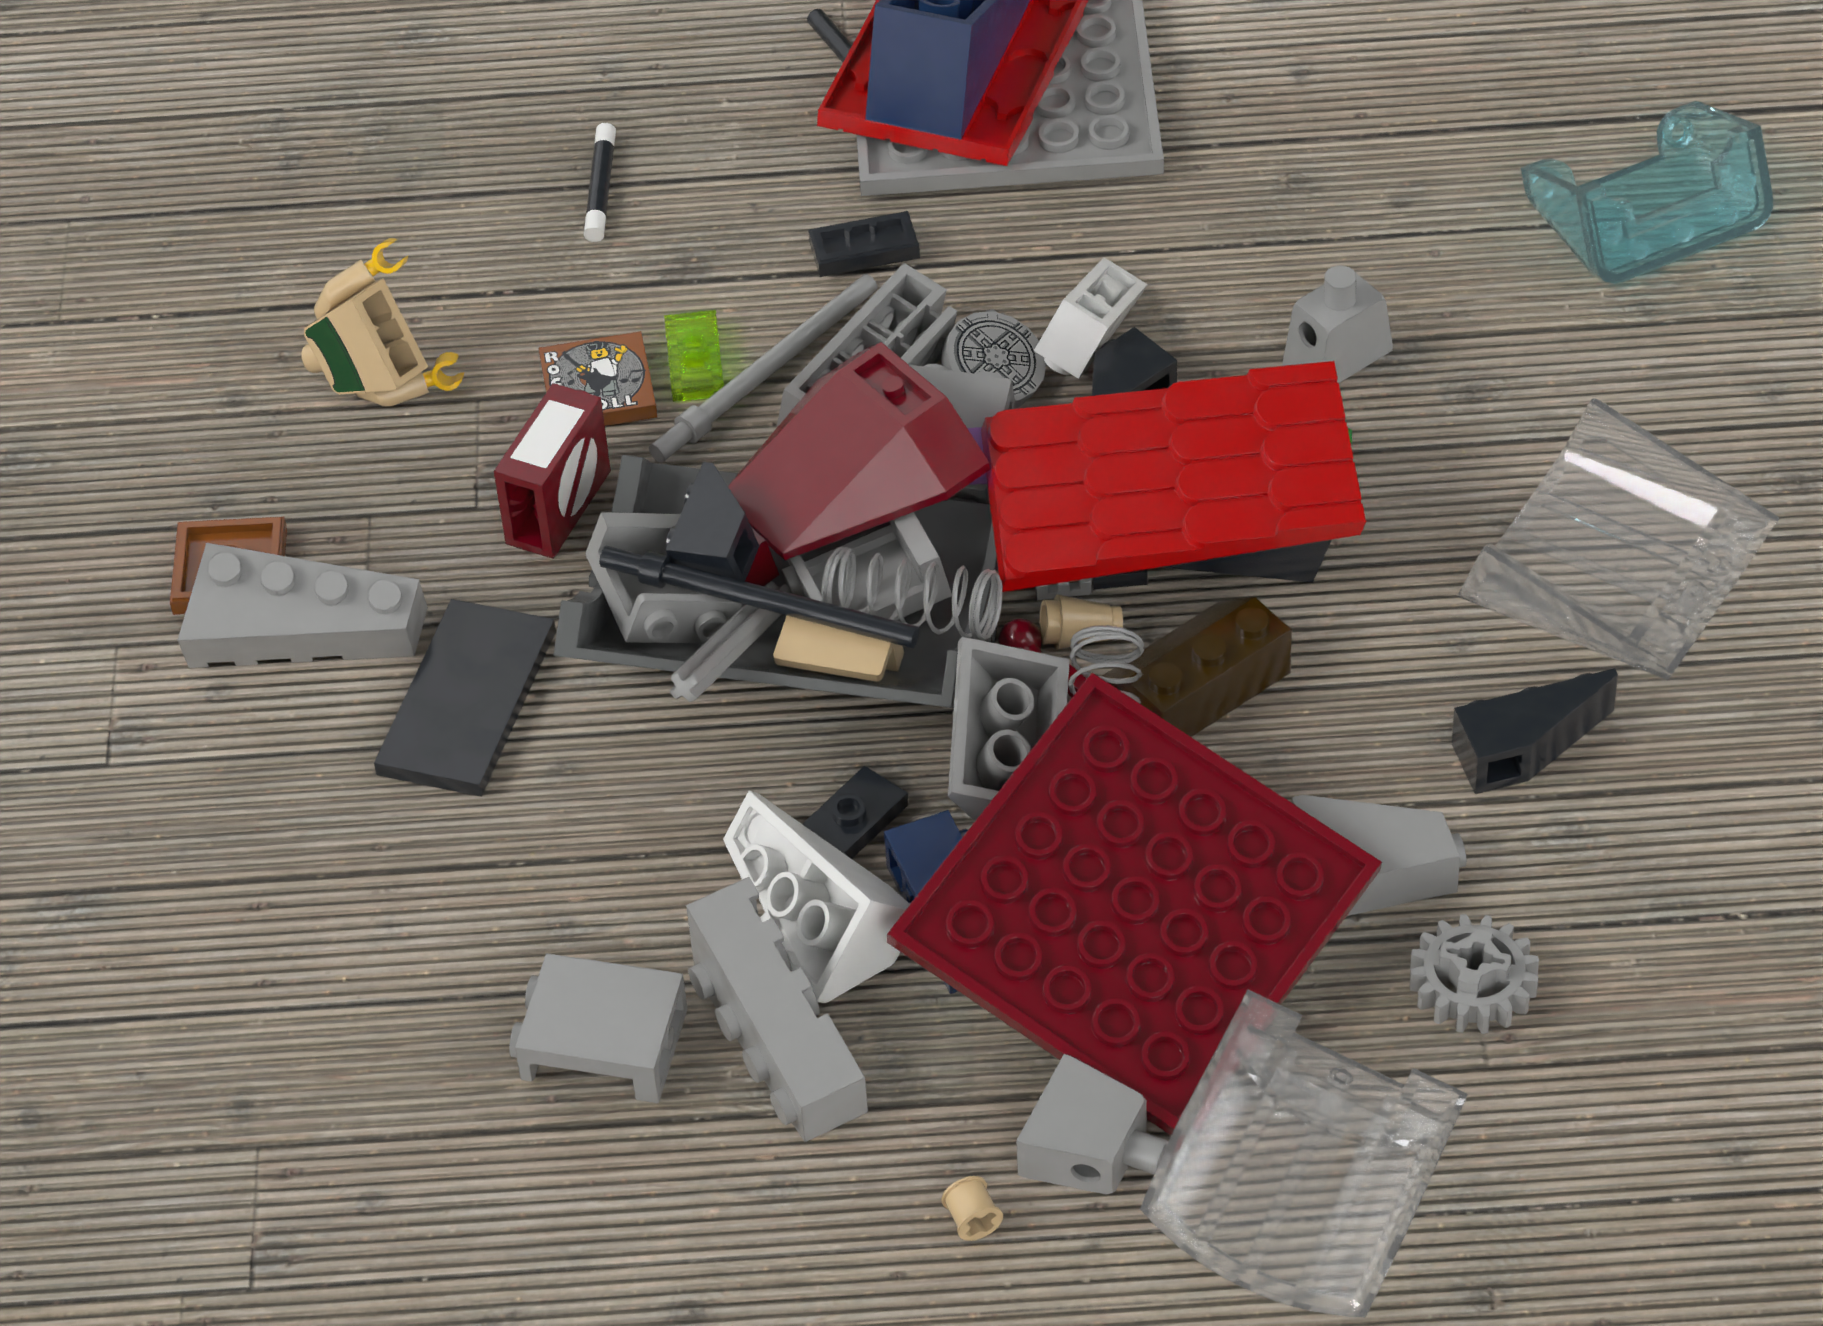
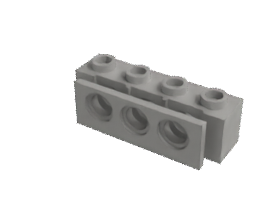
M903 263L784 389L777 427L818 379L858 352L879 342L885 344L907 364L917 366L936 364L941 359L943 343L955 325L958 312L948 306L942 313L947 289Z

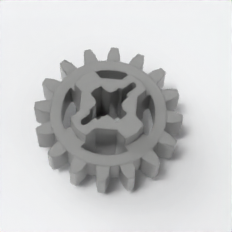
M1467 914L1460 915L1458 927L1452 928L1444 920L1439 921L1437 924V937L1423 932L1420 936V948L1413 949L1411 953L1410 991L1418 992L1417 1006L1420 1010L1435 1007L1434 1022L1437 1024L1443 1023L1449 1017L1456 1019V1031L1461 1033L1466 1029L1468 1022L1477 1023L1478 1029L1482 1034L1488 1033L1489 1021L1497 1020L1505 1028L1511 1026L1512 1011L1526 1015L1529 1009V999L1536 998L1539 959L1538 956L1529 955L1531 941L1528 937L1514 941V926L1510 923L1504 925L1500 930L1492 928V917L1488 915L1484 916L1480 925H1472Z

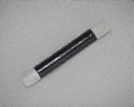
M609 123L599 124L595 134L584 227V237L590 242H599L604 238L616 128Z

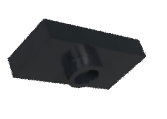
M908 211L808 229L809 243L820 277L920 258L919 243Z
M863 766L815 811L803 825L853 859L908 806V793L868 767Z

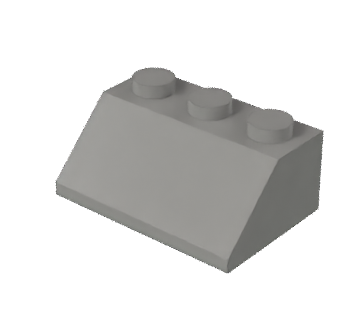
M963 636L958 641L948 797L974 821L977 820L1067 705L1069 659Z

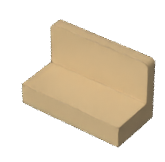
M786 616L773 653L775 663L780 666L876 682L883 679L885 670L898 671L904 655L903 646L790 616Z

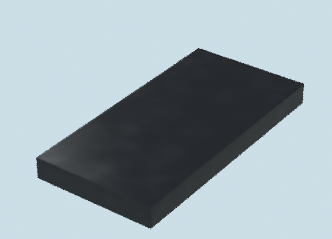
M451 599L375 759L376 775L482 797L556 633L554 619Z

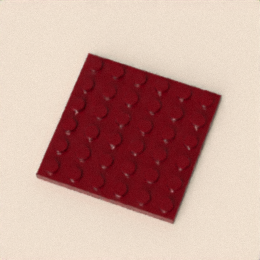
M1091 673L887 933V943L1057 1059L1061 1060L1064 1054L1072 1056L1142 1094L1147 1100V1120L1180 1142L1380 872L1382 862L1108 682Z

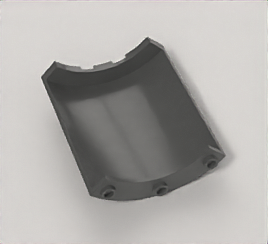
M622 455L611 512L681 514L685 506L686 490L691 483L695 482L700 468L652 463L643 457ZM719 471L727 486L738 474ZM947 499L914 513L940 557L951 593L957 570L964 565L968 571L967 592L958 618L962 630L969 634L971 633L969 628V605L975 582L981 572L986 569L995 570L999 574L990 504ZM890 521L803 553L800 556L806 562L891 525ZM768 546L779 572V575L772 582L781 587L786 584L781 569L790 565L788 560H784ZM592 570L589 576V587L594 588L591 592L579 591L572 599L567 601L561 600L553 656L676 672L704 643L625 642ZM963 572L958 586L957 605L962 590ZM990 578L985 585L981 599L979 623L984 616L990 596ZM952 596L933 604L930 616L934 627L942 629L949 624L953 617ZM924 608L903 618L910 625L916 624L924 614ZM782 614L719 676V678L954 708L958 641L962 636L959 634L955 623L947 632L938 635L931 630L925 620L919 626V636L915 647L903 646L904 655L899 670H885L883 679L876 682L777 665L774 661L773 653L787 616ZM997 626L986 642H996Z

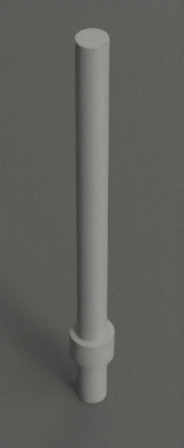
M868 274L862 275L700 406L692 405L677 416L674 420L675 426L649 446V452L652 457L662 463L687 442L696 443L711 431V423L877 291L878 286L873 277Z

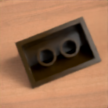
M1256 597L1220 601L1144 649L1139 658L1127 663L1141 670L1143 675L1140 679L1131 683L1109 684L1120 691L1136 695L1140 699L1141 705L1190 737H1193L1291 673L1292 629ZM1115 667L1102 676L1121 679L1134 677L1137 673L1130 669Z

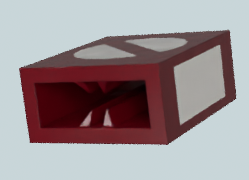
M552 383L495 468L494 477L506 545L554 559L611 472L601 397L583 390H575Z

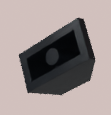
M1133 327L1116 339L1109 340L1101 349L1095 352L1092 396L1165 389L1177 382V359L1136 327Z

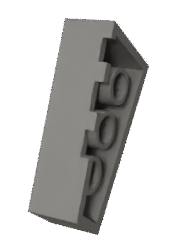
M747 877L686 905L694 966L688 968V974L698 996L702 1000L710 998L715 1005L716 1019L724 1036L729 1041L737 1039L744 1049L742 1051L743 1060L753 1080L756 1083L764 1080L771 1090V1103L780 1121L784 1125L792 1123L803 1141L807 1142L868 1113L865 1077L829 1014L827 1013L819 1018L816 1017L819 1015L820 1010L812 985L802 967L792 971L789 957L782 944L784 936L775 920L771 918L764 922L761 921L758 916L756 901L759 898V893L750 877Z

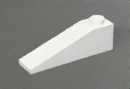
M749 790L723 840L741 878L750 877L759 893L758 899L765 911L760 917L761 921L764 922L773 918L784 936L782 944L789 957L792 971L802 967L812 985L817 1002L827 1003L895 963L900 951L887 943V933L910 904L881 879L759 793Z

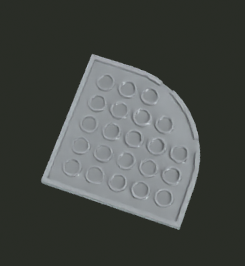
M1142 0L1088 1L1084 8V16L1054 69V76L1033 113V120L1008 166L986 162V159H981L980 161L938 152V149L932 151L890 142V139L887 138L886 140H880L856 134L861 196L1164 174L1163 149Z

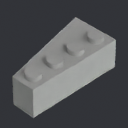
M206 543L177 641L189 668L209 667L211 662L234 661L236 666L258 665V660L288 658L291 659L292 663L313 662V657L342 656L343 660L414 657L428 607L419 579Z

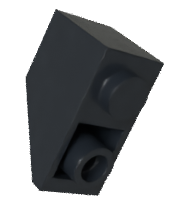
M703 462L695 482L691 483L686 490L685 506L676 526L672 527L668 532L666 554L670 556L672 563L746 581L760 547L745 512L714 463Z

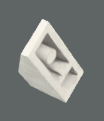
M1103 257L1063 299L1034 351L1043 356L1045 363L1054 371L1063 375L1072 374L1079 379L1094 362L1095 352L1109 341L1148 284Z

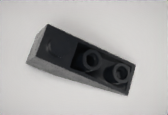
M1613 668L1593 674L1585 673L1573 679L1541 687H1528L1520 692L1488 700H1475L1467 705L1455 707L1452 746L1474 793L1479 794L1531 780L1611 714L1615 706L1618 679L1616 669Z

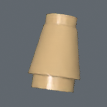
M1058 594L1054 600H1043L1041 603L1039 628L1042 634V643L1054 644L1056 650L1069 648L1073 635L1084 628L1106 625L1123 628L1121 606H1110L1109 604ZM1084 638V639L1078 641L1077 644H1079L1080 642H1082L1083 640H1086V639H1088V638ZM1110 639L1094 641V642H1091V643L1102 642V641H1108V640H1110Z

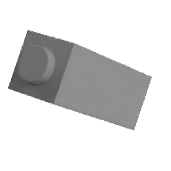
M1309 795L1292 797L1294 805L1382 862L1380 872L1347 916L1458 892L1459 868L1466 866V852L1460 834H1451L1443 812Z

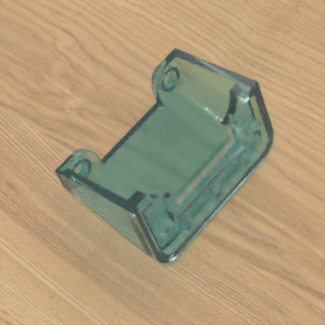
M1693 101L1671 110L1660 121L1657 129L1658 156L1580 186L1575 184L1574 175L1567 164L1553 158L1543 159L1520 168L1525 193L1530 203L1592 275L1608 283H1623L1752 232L1765 224L1773 209V193L1760 125L1699 101Z

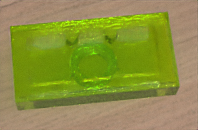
M716 310L664 315L673 402L710 398L724 386Z

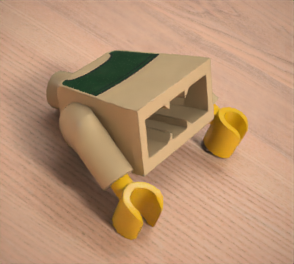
M396 238L384 240L374 248L372 259L366 263H363L360 259L331 278L324 285L314 306L317 320L304 328V336L308 344L303 347L301 353L306 369L311 373L323 371L332 390L337 394L356 393L359 398L383 407H391L429 393L428 388L434 385L445 391L454 390L462 382L465 372H462L455 376H447L441 371L442 367L450 366L457 362L459 355L454 352L441 354L436 359L433 369L422 373L428 365L384 278L377 281L373 278L379 272L387 274L396 272L407 262L408 255L396 264H391L384 259V248L397 240Z

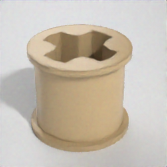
M980 1176L962 1178L951 1184L942 1195L941 1202L950 1211L958 1226L957 1233L963 1240L981 1239L995 1231L1003 1220L1002 1211L994 1205L987 1191V1183Z

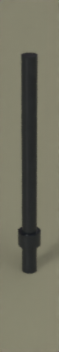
M607 545L603 548L600 555V567L638 576V580L642 584L663 588L668 584L909 648H914L918 640V626L672 563L668 555L647 551L642 555Z

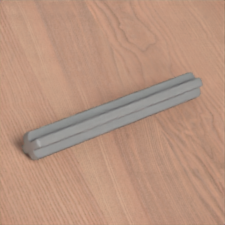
M771 581L764 585L768 588L791 593L786 584L778 587ZM744 605L671 676V680L675 685L670 690L672 696L676 699L683 696L689 702L695 701L782 614Z

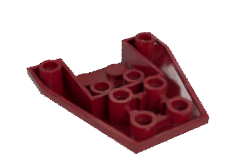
M879 342L858 352L818 379L731 481L728 487L745 512L750 526L766 540L768 546L784 560H788L947 500L988 472L991 467L988 459L947 396L885 344Z

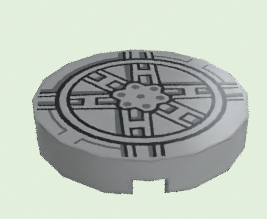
M993 311L972 313L959 320L948 334L942 347L941 364L952 371L973 374L988 371L996 373L1003 378L1012 379L1015 398L1014 409L1023 405L1027 399L1034 395L1044 379L1046 368L1044 357L1034 351L1039 340L1031 330L1012 316Z

